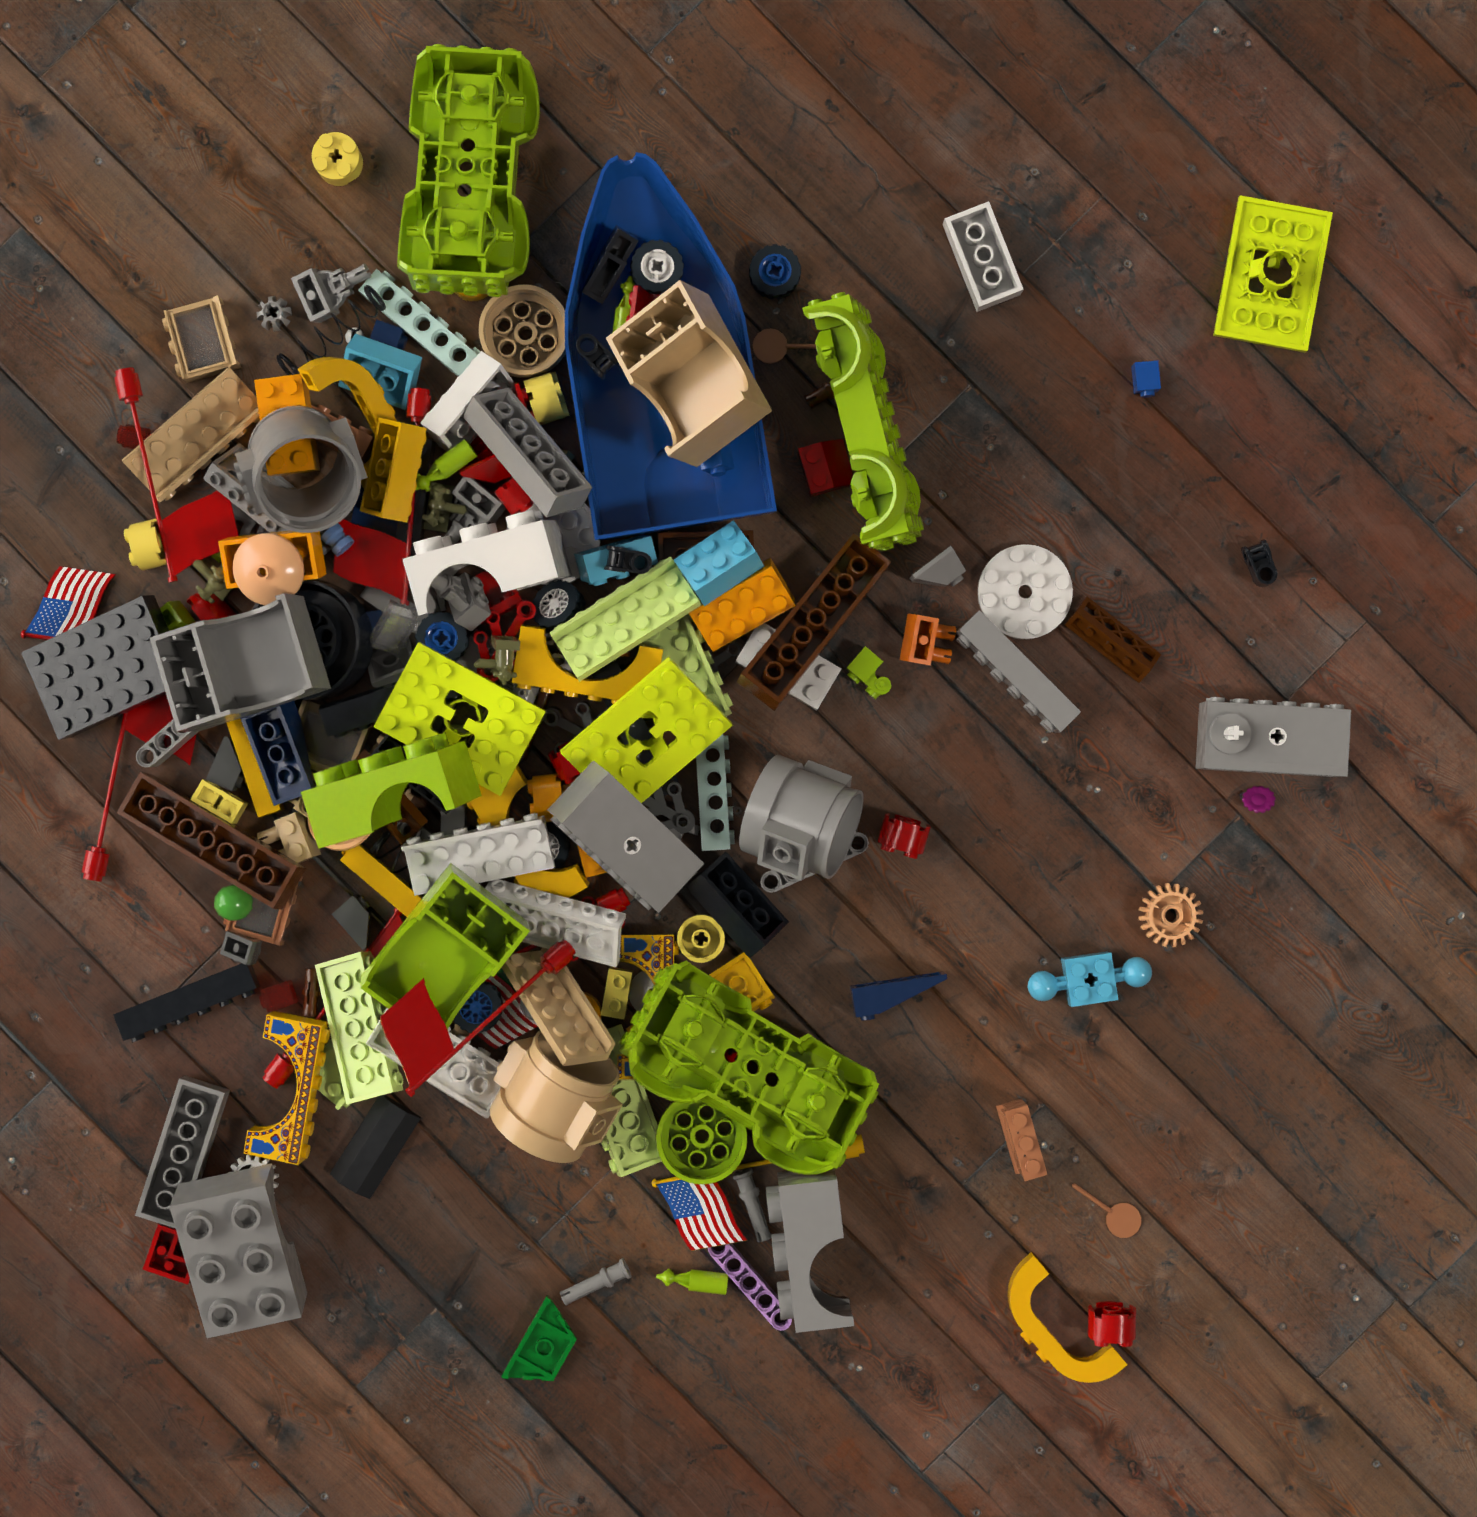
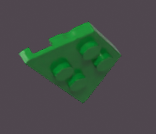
M548 1295L545 1297L501 1376L502 1378L554 1381L576 1342L577 1336Z

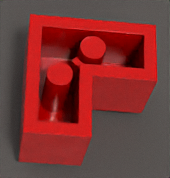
M160 1223L157 1225L142 1270L188 1285L191 1281L182 1250H179L180 1242L175 1228Z

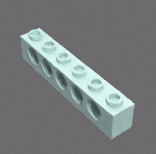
M376 269L371 274L372 277L367 279L359 288L360 294L371 303L364 292V286H371L386 305V310L381 312L397 326L404 329L410 337L459 377L481 351L476 347L470 349L465 344L467 340L456 331L453 334L447 329L449 327L447 322L439 316L435 319L429 314L431 309L422 301L416 303L411 298L413 294L406 287L402 286L399 288L393 283L395 278L384 270L381 273ZM385 291H394V296L391 300L383 299ZM405 305L412 306V312L407 316L401 315V308ZM424 320L429 321V329L426 331L418 329L420 322ZM447 336V344L444 346L436 345L438 337ZM458 351L466 352V358L461 362L454 360V355Z
M722 734L696 756L702 851L730 849V844H735L734 830H729V821L733 820V806H728L727 797H732L731 783H726V773H730V759H725L724 750H729L728 735L723 736ZM711 748L717 749L720 753V757L716 762H710L706 759V752ZM711 772H717L721 776V782L716 786L710 785L707 781V777ZM715 795L721 797L723 801L722 807L717 810L709 806V799ZM715 819H719L724 823V829L720 833H714L710 828L711 822Z

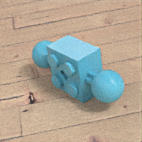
M1108 951L1061 958L1063 976L1055 977L1050 972L1038 971L1029 978L1028 991L1034 999L1048 1001L1056 995L1057 991L1066 990L1067 1003L1070 1007L1118 1000L1116 982L1125 981L1129 986L1142 987L1150 981L1152 968L1148 961L1141 957L1130 958L1122 967L1114 968L1112 953ZM1088 973L1095 977L1091 985L1084 981L1085 978H1088Z

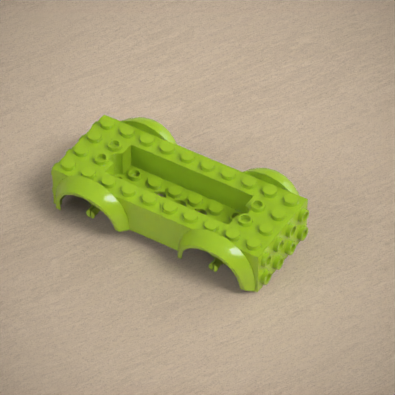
M435 44L433 46H426V49L417 55L409 113V132L420 139L416 187L405 194L397 255V267L408 275L412 290H416L419 293L439 291L442 294L450 295L454 292H461L468 296L487 294L490 297H501L502 295H508L509 281L519 277L526 270L530 238L525 208L522 201L515 197L519 145L532 140L537 133L540 102L535 73L531 63L522 55V51H517L513 48L494 50L490 47L475 49L463 45L446 47L442 44ZM470 139L474 141L475 148L472 151H464L461 148V144L464 140ZM463 162H470L473 165L469 171H462L459 167ZM463 184L469 185L472 189L470 195L466 197L460 196L457 192L459 186Z
M845 292L836 293L831 296L832 299L823 302L822 299L812 300L808 302V306L802 307L804 316L815 320L817 330H821L815 341L817 350L816 361L818 367L832 379L830 384L834 392L850 456L851 468L853 471H857L854 473L850 483L852 504L858 513L868 520L865 522L866 526L861 528V543L869 546V548L880 551L893 549V544L895 543L903 545L917 542L916 538L922 536L921 530H924L921 516H918L921 503L920 488L914 475L903 463L907 461L903 447L899 448L897 439L901 438L900 430L897 424H893L892 415H895L892 401L888 402L886 392H889L886 378H883L886 366L885 349L880 338L869 327V323H872L870 312L865 306H862L861 302L859 303L850 294L846 295Z
M687 960L679 964L674 963L666 966L663 970L659 969L653 979L655 985L652 991L648 990L642 999L644 1005L641 1011H636L631 1019L632 1028L629 1033L627 1031L624 1033L619 1042L622 1045L619 1052L628 1057L630 1073L642 1087L659 1097L679 1103H692L701 1100L751 1129L756 1150L765 1159L782 1169L803 1175H815L837 1169L838 1167L840 1168L846 1159L845 1152L848 1146H851L857 1137L855 1132L858 1126L862 1125L867 1118L868 1113L866 1110L869 1104H872L878 1096V1091L876 1090L879 1083H877L875 1073L820 1042L809 1033L801 1038H797L753 1012L750 998L709 976ZM729 1048L737 1052V1059L732 1063L728 1062L724 1056L725 1051ZM750 1060L756 1062L758 1066L755 1074H751L747 1070V1063ZM770 1072L775 1073L778 1077V1083L774 1087L767 1085L765 1081L766 1075Z

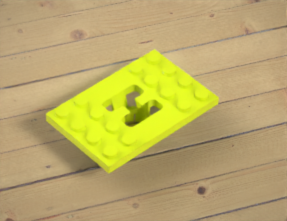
M1241 195L1238 197L1213 336L1304 353L1308 351L1333 212ZM1256 250L1268 252L1263 258L1253 260ZM1267 257H1269L1267 266L1269 268L1279 269L1280 261L1284 257L1289 265H1291L1292 276L1284 284H1276L1273 280L1264 279L1266 276L1263 271V264ZM1259 278L1260 282L1264 285L1263 293H1255L1249 290L1250 279ZM1291 283V297H1279L1276 292Z
M418 642L381 711L374 728L409 745L441 734L432 728V723L437 715L442 716L447 728L443 733L446 732L449 745L459 742L463 737L474 734L475 739L471 747L467 749L477 782L484 788L501 796L542 721L546 710L425 644ZM450 690H454L462 695V699H457L448 705L445 702ZM467 702L470 706L473 705L476 708L479 720L474 721L468 718L463 727L469 732H458L448 722L455 715L456 710L452 709V707L456 703ZM481 706L487 708V710H488V715H487L485 721H484V714L482 713L483 710H482Z
M668 657L565 745L560 752L580 773L594 760L642 803L733 725L679 666ZM641 717L653 718L655 726L649 732L654 737L641 742L629 735L630 725ZM623 731H625L629 744L624 745L617 739ZM665 731H671L676 736L675 740L667 745L663 738ZM650 749L654 758L648 763L642 764L636 756L643 750Z

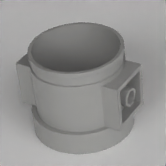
M287 406L265 416L253 430L248 450L236 453L237 462L233 463L248 507H254L256 515L264 512L278 526L300 533L322 531L343 520L356 504L360 493L361 480L368 478L346 417L332 422L323 413L305 406ZM305 438L326 440L338 447L337 458L332 469L322 480L312 486L302 489H284L269 483L261 476L263 466L268 458L277 449L289 442Z
M775 755L763 769L749 798L740 829V849L745 853L758 857V865L802 881L807 872L831 879L842 865L854 839L863 808V792L850 788L852 776L810 760L803 766L800 762L781 755Z

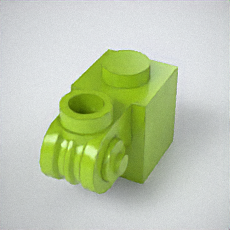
M865 646L846 668L849 671L847 676L856 684L861 681L866 685L865 691L876 700L878 696L890 691L891 682L887 677H879L877 679L875 672L883 661Z

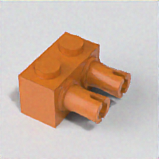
M907 614L899 660L930 666L931 661L949 664L951 658H946L944 655L952 656V650L934 647L935 639L940 638L953 641L955 635L948 634V632L956 633V627L938 624V618Z

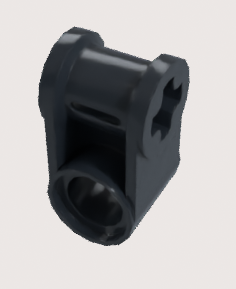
M587 333L579 336L576 342L578 354L587 362L593 372L601 380H604L605 374L615 365H619L618 360L592 334ZM589 340L593 342V350L584 352L580 348L583 341Z
M1264 539L1257 545L1241 548L1243 559L1248 566L1253 582L1258 587H1267L1277 579L1278 573L1267 541ZM1260 570L1269 572V581H1264L1260 578Z
M607 545L609 552L607 565L604 566V570L644 574L651 569L652 559L647 553ZM638 556H642L645 560V565L641 569H637L634 565V560Z

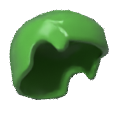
M235 885L221 888L214 897V908L217 914L229 921H237L247 917L253 907L252 896Z

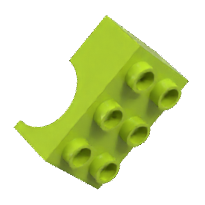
M445 732L403 746L407 758L404 757L402 748L399 746L359 759L358 762L355 759L313 773L317 786L302 791L301 795L318 849L373 833L376 829L401 820V798L409 783H417L433 791L443 803L446 811L455 809L482 796L465 740L449 745Z
M450 863L361 975V989L389 1009L424 978L428 994L448 1030L455 1016L474 991L486 979L496 975L530 932L527 920Z

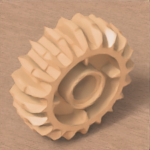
M1165 883V891H1163L1162 887L1158 885L1156 886L1158 894L1150 890L1148 895L1152 899H1142L1148 905L1146 908L1139 907V911L1145 912V916H1139L1138 919L1140 921L1146 920L1147 922L1141 925V929L1149 928L1150 930L1146 933V936L1150 938L1155 934L1153 942L1156 944L1162 938V946L1167 947L1169 940L1171 946L1176 947L1177 939L1181 945H1185L1184 936L1190 940L1194 939L1190 931L1198 933L1200 929L1194 925L1195 923H1203V920L1196 918V915L1203 914V910H1195V907L1199 906L1201 902H1192L1196 896L1195 893H1190L1186 896L1188 893L1187 887L1182 888L1179 892V884H1174L1173 890H1171V885ZM1172 908L1176 912V918L1168 922L1165 918V913Z

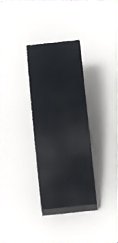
M616 225L600 252L581 292L603 304L627 265L626 261L639 241L637 237Z

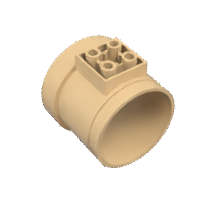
M541 1030L534 1037L513 1041L507 1049L506 1057L498 1065L497 1073L493 1079L501 1086L490 1107V1116L494 1125L510 1142L538 1158L557 1163H570L578 1160L586 1147L603 1141L623 1105L611 1094L613 1087H615L620 1077L617 1066L608 1057L607 1060L563 1067Z

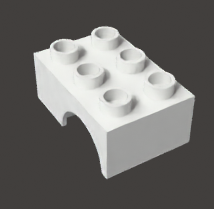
M529 510L505 517L508 530L498 532L496 523H482L459 530L462 542L453 545L450 536H435L414 542L413 546L416 555L404 558L403 563L418 616L445 611V599L438 596L436 589L431 586L432 582L439 574L441 576L443 574L454 576L460 569L470 564L488 571L496 579L502 592L515 589L518 591L572 576L557 520H543L540 510Z

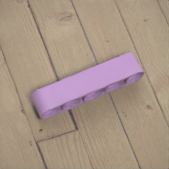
M732 1243L726 1244L725 1248L721 1251H715L712 1247L708 1248L711 1257L776 1330L781 1331L789 1328L792 1319H787L782 1323L774 1319L775 1315L780 1312L778 1295ZM735 1258L741 1264L739 1268L731 1269L728 1267L727 1262ZM748 1276L756 1280V1284L752 1287H747L743 1283V1280ZM767 1294L771 1296L772 1301L768 1305L761 1304L759 1302L761 1295Z

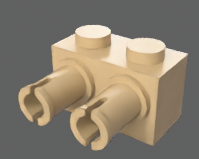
M294 812L274 821V827L257 833L258 839L267 837L261 840L267 845L281 839L284 848L278 851L297 863L321 855L316 840L310 833L308 819L300 812Z

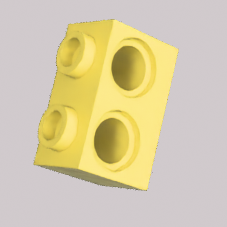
M206 779L201 780L190 799L231 824L238 823L249 804Z
M609 967L601 1016L625 1019L633 976L632 970Z

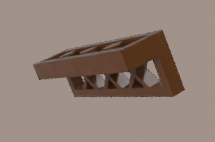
M1088 596L1065 624L1066 627L1138 683L1152 670L1161 656L1157 650ZM1088 607L1094 612L1095 616L1090 615L1084 608ZM1105 623L1110 624L1113 630L1108 629ZM1123 637L1129 639L1132 645L1127 644ZM1142 652H1145L1150 657H1152L1151 661L1145 658Z
M363 750L356 757L357 762L359 759L369 757L370 754ZM404 793L401 798L402 819L393 822V824L385 825L401 845L406 842V839L418 833L428 822ZM397 822L407 823L412 830L403 836L397 830Z

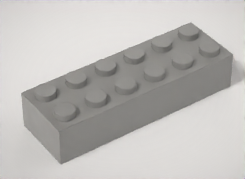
M508 387L472 396L463 418L547 518L581 508L592 486Z
M980 610L955 633L958 636L956 639L958 643L965 649L970 648L975 653L973 655L974 659L982 666L986 664L992 670L990 672L991 676L999 683L1003 681L1008 686L1007 692L1014 699L1020 698L1025 703L1024 709L1032 716L1037 715L1042 720L1040 725L1047 732H1062L1081 713Z
M188 1076L179 1078L135 1216L175 1228L169 1206L178 1184L202 1179L230 1092L229 1089Z

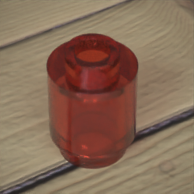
M126 424L125 426H119L116 438L117 444H122V447L135 449L139 445L135 425ZM140 427L144 441L151 435V430Z

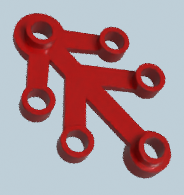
M522 600L517 604V615L504 636L515 637L524 621L535 616L536 607L531 601ZM524 605L530 607L529 612L526 614L521 612V608ZM490 610L491 614L497 615V619L494 622L489 621L488 617L486 618L487 623L490 624L492 635L502 636L499 624L500 615L497 611ZM482 630L476 631L473 634V640L478 646L480 658L495 659V651L491 658L486 645L488 641L487 634ZM483 634L485 639L482 642L476 641V636ZM477 668L478 674L492 682L498 679L493 674H485V668Z

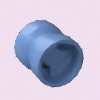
M339 523L330 527L321 536V540L332 547V552L337 557L347 551L354 543L351 536L343 532V528Z

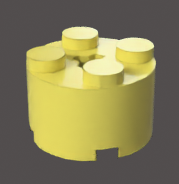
M339 132L322 134L313 147V165L327 183L334 186H344L359 177L363 168V158L356 143L348 135ZM341 156L342 159H338L336 163L333 161L334 158Z
M549 372L523 381L535 419L540 425L570 416L556 372Z
M156 518L131 524L128 529H124L125 540L129 543L131 549L129 560L132 566H138L144 571L167 565Z
M693 915L687 918L679 928L677 935L679 949L686 958L693 962L705 963L711 961L720 954L724 947V929L710 915ZM700 932H704V936L708 937V941L705 940L703 944H698V940L694 939V936L699 935Z

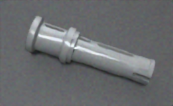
M745 1169L732 1176L737 1181L740 1190L739 1197L744 1200L757 1242H763L772 1237L759 1202L758 1195L760 1190L755 1186L752 1177L753 1169Z
M621 1258L618 1263L608 1268H601L600 1273L560 1291L564 1304L567 1306L605 1286L611 1288L614 1286V1283L624 1278H631V1272L626 1261Z

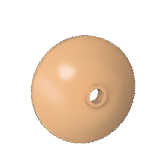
M261 533L248 538L240 545L233 560V575L237 586L247 598L258 604L267 605L275 601V596L283 593L295 595L298 592L304 579V564L299 551L288 539L273 533ZM261 568H264L266 570L265 576L261 575Z

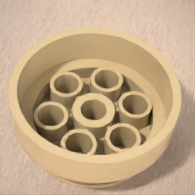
M533 285L508 287V295L492 297L481 314L479 338L485 354L501 363L507 373L514 377L531 378L549 372L562 360L566 353L565 310L555 296L540 287ZM519 307H527L529 309L528 314L524 317L518 316L516 312ZM542 315L551 317V321L547 325H540L538 320ZM502 321L510 323V328L505 332L498 330V325ZM523 330H531L532 337L530 339L522 340L520 338ZM552 338L555 341L553 347L549 349L543 348V340ZM506 344L514 346V351L509 355L502 353V348ZM527 353H534L536 355L533 363H525L523 361Z

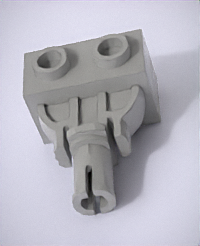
M362 264V266L345 273L343 268L335 271L310 268L291 278L310 322L322 323L332 318L331 313L335 316L340 314L338 308L344 304L348 296L354 294V291L351 290L354 285L372 277L370 272L367 273L369 268L366 264Z
M463 477L452 491V494L456 496L454 504L465 505L467 512L463 515L451 514L449 519L453 521L452 526L445 536L451 537L453 545L457 544L461 538L459 530L482 523H496L506 508L494 491L478 479Z
M465 572L459 577L447 574L441 576L439 574L432 582L431 586L436 589L438 596L448 600L454 622L472 632L491 615L488 605L489 601L483 590L484 585L478 577H472Z

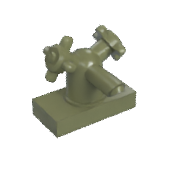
M431 482L426 515H422V519L425 520L424 530L447 533L451 513L463 515L467 512V507L453 503L454 495L452 491L455 489V486Z
M201 560L194 561L193 566L208 579L204 589L199 585L196 586L200 597L210 603H214L215 600L211 598V595L214 593L221 601L226 600L235 588L226 589L222 564L218 568L213 565L210 569Z
M491 635V645L495 649V659L480 658L473 665L474 668L491 669L490 673L494 677H498L502 685H506V682L511 678L517 677V673L513 672L514 670L512 669L514 651H520V640L514 636Z

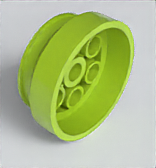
M701 1100L692 1103L673 1101L662 1114L656 1134L657 1149L663 1164L673 1175L693 1184H711L729 1176L739 1166L744 1157L747 1147L746 1126L712 1106L710 1107L714 1111L713 1115L709 1118L703 1117L700 1114V1109L710 1105ZM680 1114H688L691 1117V1122L688 1125H681L677 1120ZM721 1122H728L732 1128L730 1132L724 1134L718 1130V1125ZM700 1129H704L708 1132L709 1137L705 1141H699L695 1133ZM676 1137H682L686 1140L687 1144L684 1148L678 1149L673 1145V1140ZM722 1145L726 1148L727 1152L724 1156L718 1157L713 1153L714 1147ZM701 1153L704 1156V1161L701 1164H694L690 1158L692 1154Z

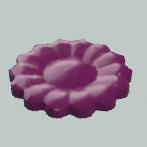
M1263 786L1248 788L1247 792L1243 793L1242 798L1244 807L1255 813H1265L1266 810H1271V807L1275 805L1274 801H1276L1274 792Z

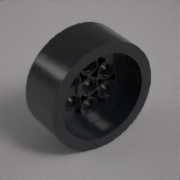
M303 580L300 589L295 595L304 596L309 616L314 611L317 613V621L314 624L312 623L319 650L324 658L323 663L331 689L299 700L331 699L350 690L366 672L374 648L372 626L366 610L351 593L333 584ZM256 603L252 610L265 605ZM328 630H330L332 633V638L327 643L325 641L324 636L325 633Z

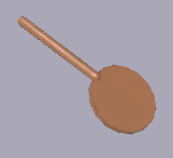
M771 328L759 332L753 341L755 356L763 363L768 364L777 363L782 360L787 353V348L816 349V344H787V339L783 333Z
M1072 1184L1074 1189L1108 1212L1106 1224L1108 1230L1113 1235L1119 1238H1128L1138 1232L1141 1226V1215L1135 1206L1129 1203H1118L1109 1208L1077 1184Z

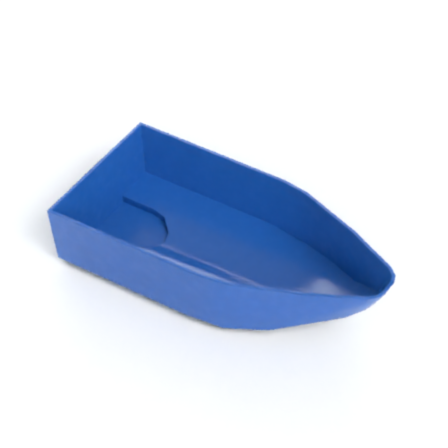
M637 152L628 161L621 160L618 155L609 159L600 172L581 232L565 308L566 357L585 479L592 486L588 499L595 540L600 541L761 516L777 511L762 419L730 442L734 469L725 471L726 474L722 476H711L710 473L701 470V465L695 467L667 455L664 448L667 445L672 446L673 440L665 420L652 402L641 391L630 385L620 364L618 366L615 365L605 374V379L601 380L577 352V339L582 334L588 333L592 334L614 355L606 337L612 334L615 308L619 306L624 296L620 285L626 282L628 276H631L630 264L637 248L641 247L643 243H648L650 240H663V242L671 243L674 248L676 247L678 253L683 258L684 268L681 281L709 294L755 378L745 315L732 279L695 215L662 169L647 154ZM617 225L637 237L639 241L627 259V265L604 303L601 304L581 291L600 252ZM586 340L581 343L580 348L584 352H590L593 350L594 344Z

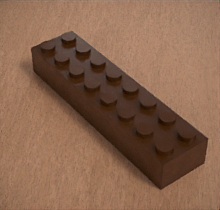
M853 533L743 670L737 683L775 711L885 573L891 561L877 550L863 545L860 537Z
M145 772L139 773L117 814L269 907L283 910L306 870L304 866L235 824L227 822L191 801L190 797L154 775Z

